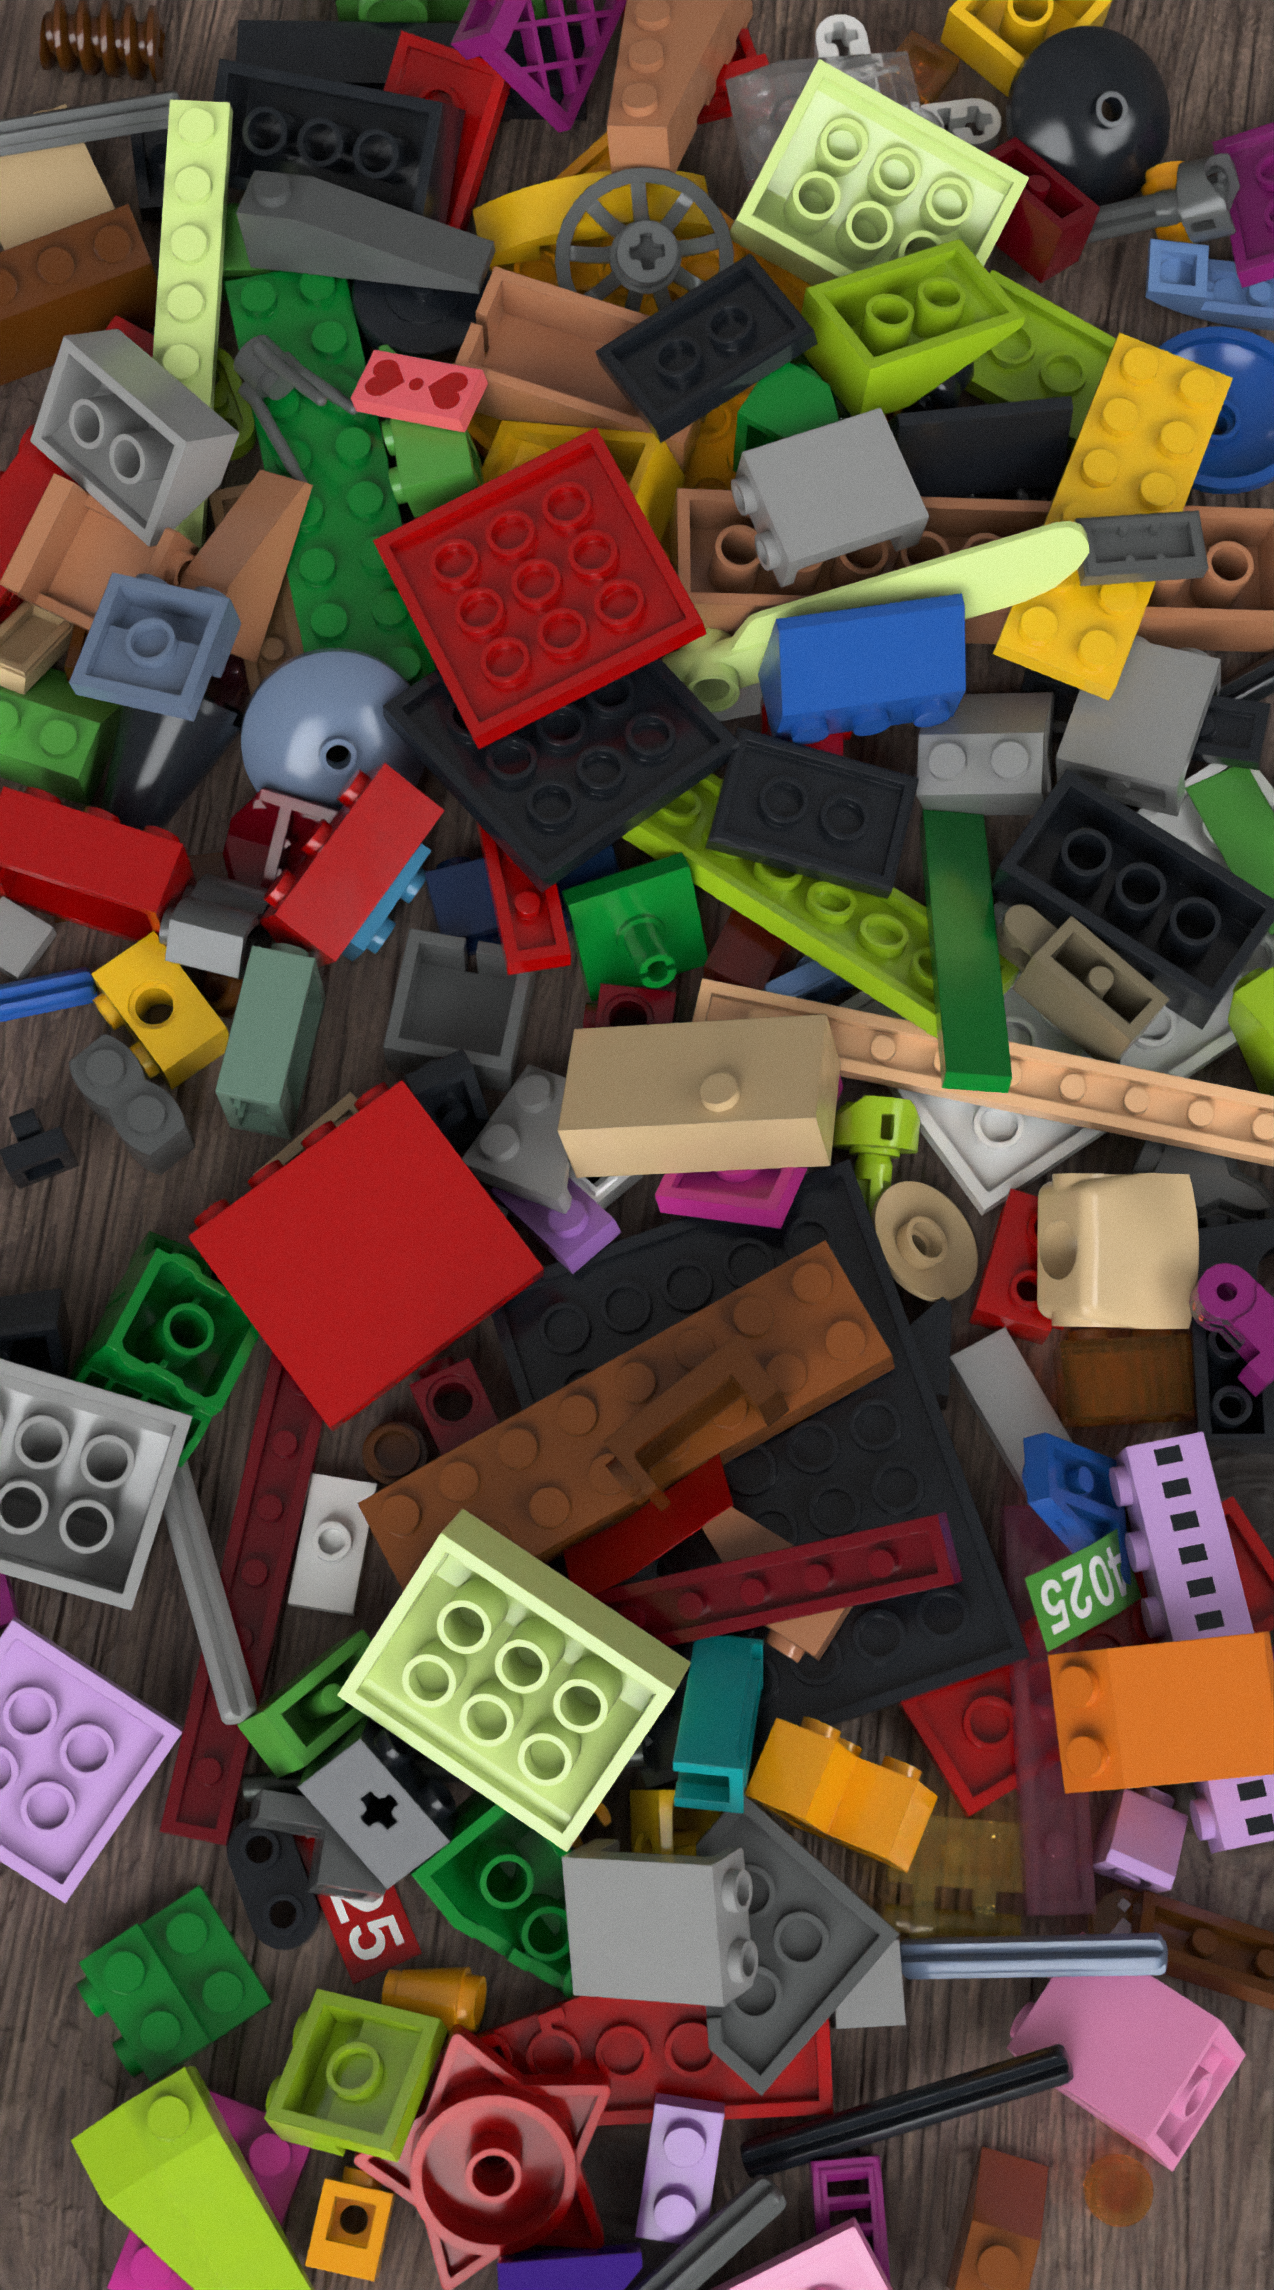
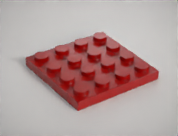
M597 427L373 540L478 750L707 634L700 615Z

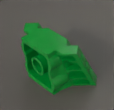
M148 1231L131 1256L126 1273L111 1293L105 1307L106 1311L91 1339L87 1341L76 1359L72 1375L69 1379L192 1415L193 1417L177 1466L182 1468L201 1441L212 1417L222 1411L260 1334L198 1250Z

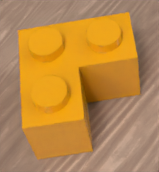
M804 1716L800 1726L776 1717L745 1795L794 1828L908 1873L938 1798L935 1793L919 1781L922 1771L889 1756H884L881 1766L859 1758L863 1750L861 1747L840 1738L841 1731L819 1720Z

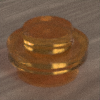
M1109 2154L1097 2159L1087 2170L1083 2181L1084 2200L1090 2212L1101 2222L1114 2227L1130 2226L1140 2221L1151 2207L1154 2194L1153 2183L1146 2168L1136 2159L1123 2154Z

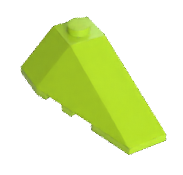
M196 2066L183 2067L120 2105L71 2140L103 2204L193 2290H314Z

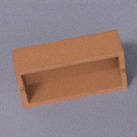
M494 266L476 310V324L471 322L454 365L481 369L485 374L488 385L475 412L499 420L652 433L600 366L595 353L596 350L650 316ZM707 414L665 440L684 474L700 435L701 422H705Z

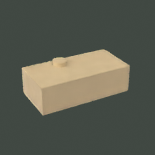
M827 1014L574 1029L557 1131L576 1178L830 1166L841 1063Z

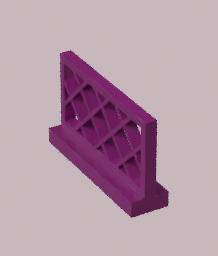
M470 0L451 45L466 60L481 56L559 133L572 128L627 0H606L602 11H595L593 0H576L578 14L565 16L562 0H545L549 18L535 20L531 0ZM580 22L585 49L581 58L574 59L567 24ZM551 27L557 62L544 64L537 28ZM516 31L521 32L527 62L526 67H521L504 51L513 32ZM559 70L564 91V97L560 105L550 95L547 71Z

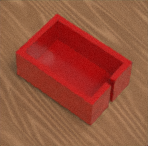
M3 786L0 793V898L4 896L17 905L137 943L153 931L159 937L160 925L166 909L177 906L189 884H197L184 844L180 843V839L173 833L156 826H145L142 831L120 824L121 821L118 817L97 807L87 806L84 811H79L61 805V801L56 796L38 788L28 787L23 793Z

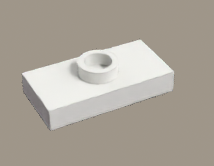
M312 1473L288 1598L289 1606L355 1617L371 1531L357 1503L378 1492L379 1487L376 1483Z

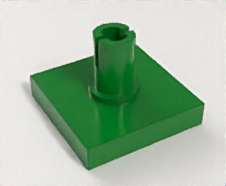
M682 852L562 891L584 986L591 1002L598 1000L600 983L628 987L645 985L649 988H660L669 984L676 974L710 964L691 870Z

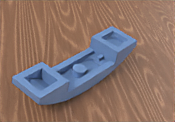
M1150 239L1147 258L1146 298L1166 308L1195 318L1230 326L1274 331V278L1242 288L1236 272L1235 262L1209 259V245Z

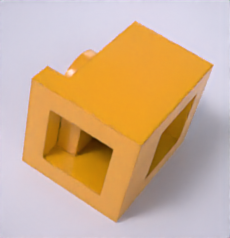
M344 2165L342 2178L326 2177L323 2183L305 2266L375 2281L381 2269V2261L396 2193L390 2189L382 2188V2183L359 2167ZM352 2205L362 2207L368 2215V2224L364 2231L359 2233L348 2231L343 2224V2213L347 2207Z

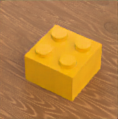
M957 0L948 10L940 42L1008 97L1011 83L1019 66L1039 43L1069 28L1078 26L1103 27L1112 0Z

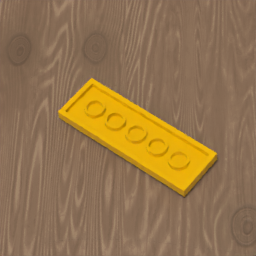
M1119 332L1043 526L1061 521L1075 522L1076 518L1183 512L1233 378ZM1077 569L1055 588L1028 601L1011 606L993 654L1109 701L1118 684L1156 581L1080 586Z

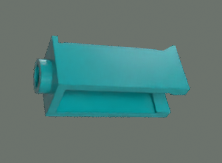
M718 1635L694 1641L673 1759V1771L679 1772L674 1794V1807L744 1814V1787L747 1788L761 1689L763 1690V1640L740 1638L734 1635Z

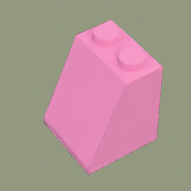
M1151 1975L1048 1977L1050 1981L1037 2002L1027 2003L1017 2014L1010 2030V2037L1013 2039L1007 2046V2049L1017 2057L1056 2044L1063 2045L1069 2055L1074 2078L1068 2084L1055 2088L1173 2172L1246 2054L1220 2019Z

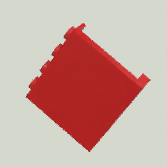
M403 1080L391 1088L385 1082L371 1088L354 1103L353 1106L358 1111L356 1114L338 1127H336L333 1121H328L319 1126L300 1143L305 1149L304 1152L285 1166L277 1159L260 1169L247 1182L252 1190L231 1205L224 1198L208 1207L194 1220L198 1229L188 1236L333 1432L544 1276L543 1266Z

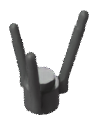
M268 335L256 336L246 342L234 360V371L244 380L238 389V393L252 407L291 478L308 483L263 399L269 397L271 400H279L290 393L293 388H296L318 406H324L328 399L351 415H355L358 412L348 397L304 367L290 352H284Z

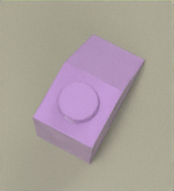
M1150 1786L1135 1788L1134 1792L1128 1789L1115 1792L1085 1868L1140 1893L1143 1890L1153 1893L1171 1890L1176 1877L1188 1816L1172 1809L1175 1801L1173 1797Z

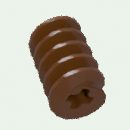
M55 0L51 11H46L44 14L39 36V57L43 70L50 71L58 59L59 66L63 72L74 73L81 61L82 69L86 75L96 76L104 64L105 71L109 77L120 78L127 66L131 79L142 81L150 68L153 80L156 83H161L165 67L166 39L164 25L160 24L156 6L149 5L143 22L137 21L132 3H126L121 18L114 19L111 3L107 0H103L97 17L91 16L87 0L78 1L74 14L68 13L65 0Z

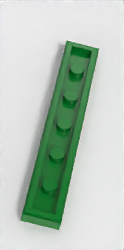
M923 809L919 830L942 1088L1008 1093L1012 1080V1069L984 814Z

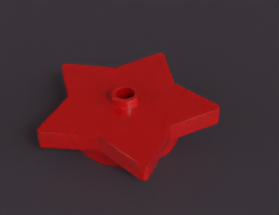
M455 2024L450 2031L427 2102L418 2108L399 2161L394 2162L355 2151L354 2164L417 2208L426 2225L443 2290L454 2289L499 2256L521 2252L534 2245L601 2248L604 2245L603 2225L582 2165V2160L611 2093L610 2078L604 2074L523 2075L461 2024ZM495 2155L502 2158L499 2160H489L485 2157Z

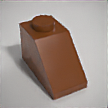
M980 2146L945 2284L946 2287L950 2290H1029L1041 2242L1048 2166Z

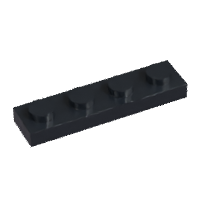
M1025 668L1020 693H1054L1053 739L1062 740L1080 689ZM1213 695L1191 760L1260 770L1271 716V704Z

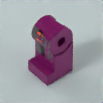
M1229 1263L1212 1266L1204 1272L1191 1292L1189 1300L1191 1314L1195 1321L1204 1329L1220 1333L1248 1363L1237 1378L1256 1397L1274 1381V1298L1241 1267Z

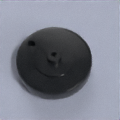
M489 267L480 294L353 279L352 303L359 332L373 350H379L378 346L387 344L396 354L453 364L471 322L476 324V310L492 270Z

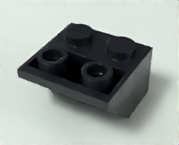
M1192 1316L1190 1336L1196 1433L1204 1432L1206 1444L1209 1446L1248 1454H1274V1381L1255 1397L1237 1378L1248 1363L1220 1333L1204 1329Z

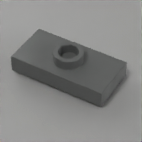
M1199 510L1076 518L1075 520L1076 523L1081 524L1085 529L1089 543V554L1078 568L1080 586L1203 578L1209 569Z

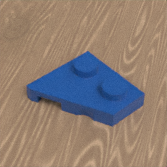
M1046 1432L1023 1438L1025 1464L1022 1469V1479L1027 1491L1028 1504L1073 1554L1117 1529L1121 1555L1120 1571L1124 1582L1131 1585L1130 1563L1125 1545V1534L1127 1533L1125 1506L1118 1507L1116 1505L1109 1480V1469L1117 1467L1116 1460Z

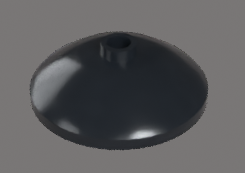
M1078 26L1058 32L1039 43L1026 56L1013 78L1006 106V125L1009 140L1017 137L1098 206L1124 201L1138 192L1146 183V171L1161 163L1168 144L1171 117L1168 94L1163 79L1147 53L1134 41L1119 32L1098 26ZM1103 102H1107L1112 109L1110 121L1106 120L1102 115L1101 107Z

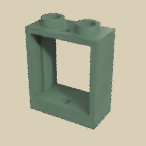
M274 943L270 949L252 945L215 1093L231 1128L292 1140L326 1002L316 959L308 957V952L300 947L285 943Z

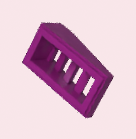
M874 2153L829 2157L810 2161L808 2166L815 2236L839 2225H830L829 2211L868 2208L869 2222H858L865 2237H871L872 2251L891 2285L880 2155ZM865 2179L866 2193L828 2196L827 2182Z

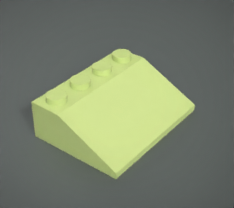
M819 59L729 232L731 240L813 286L959 238L984 266L1029 177Z
M462 1508L438 1536L337 1696L568 1852L675 1693L691 1662Z

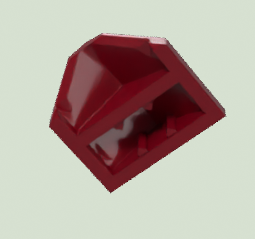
M268 787L262 788L231 818L223 850L228 878L270 888L285 869L294 874L307 856L300 849L303 841L322 819L331 823L340 809Z

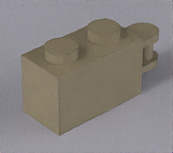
M1018 904L1008 909L1002 923L996 928L999 953L1022 972L1012 989L1093 1059L1117 1063L1147 1030L1170 1000L1072 915L1057 929L1032 907Z

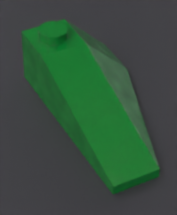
M475 1791L456 1807L459 1815L451 1841L411 1871L410 1874L454 1928L470 1938H476L525 1972L527 1970L560 1990L567 1998L576 1996L573 1995L562 1856L570 1853L572 1850L564 1851L493 1801Z

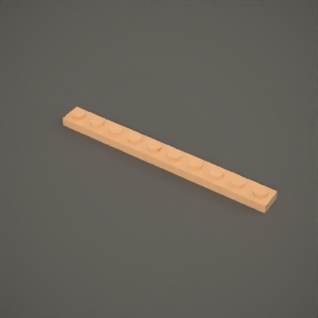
M704 978L701 981L692 1022L827 1014L841 1063V1077L1274 1167V1096L1014 1042H1009L1012 1080L1008 1093L942 1088L938 1039L908 1020Z

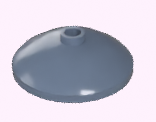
M317 649L297 655L279 665L256 688L246 707L242 721V757L246 772L256 792L258 793L262 788L268 787L341 809L343 804L336 798L352 775L359 769L367 774V772L383 763L389 765L416 787L424 771L425 764L390 727L383 716V705L410 688V684L389 664L377 657L352 649ZM335 745H342L349 750V755L341 762L329 760L326 757V753Z

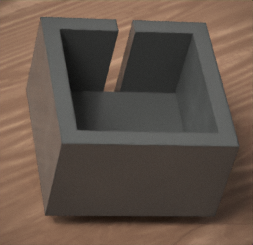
M409 928L383 1045L388 1071L409 1074L420 1069L423 1064L431 1059L445 1057L463 1048L473 1065L480 1088L508 1093L514 1084L536 979V971L507 975L502 946L500 944L478 941L476 950L478 973L467 972L469 961L466 938Z

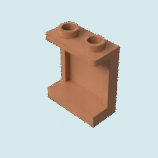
M54 473L0 581V585L24 601L89 631L112 572L136 577L138 574H150L164 580L169 585L179 587L183 572L195 558L200 548L180 532L169 527L165 528L158 544L149 547L76 483Z

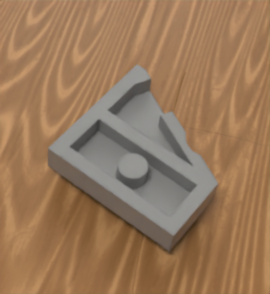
M528 1064L462 1160L477 1180L566 1214L571 1207L572 1196L567 1189L571 1163L557 1131L566 1078Z

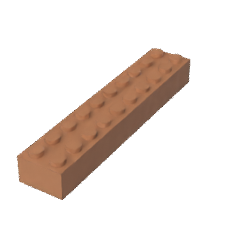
M677 488L669 521L670 563L700 615L705 629H720L733 636L744 621L756 612L1041 527L1044 524L1052 501L921 497L929 514V519L919 544L895 552L889 539L802 568L797 572L793 584L781 588L773 569L766 571L761 565L755 548V535L757 532L750 516H742L739 513L733 499L732 490ZM1184 506L1183 511L1199 510L1209 569L1203 578L1156 581L1136 635L1143 637L1152 644L1174 649L1191 647L1205 651L1273 653L1274 509ZM1011 606L966 619L965 643L996 644Z

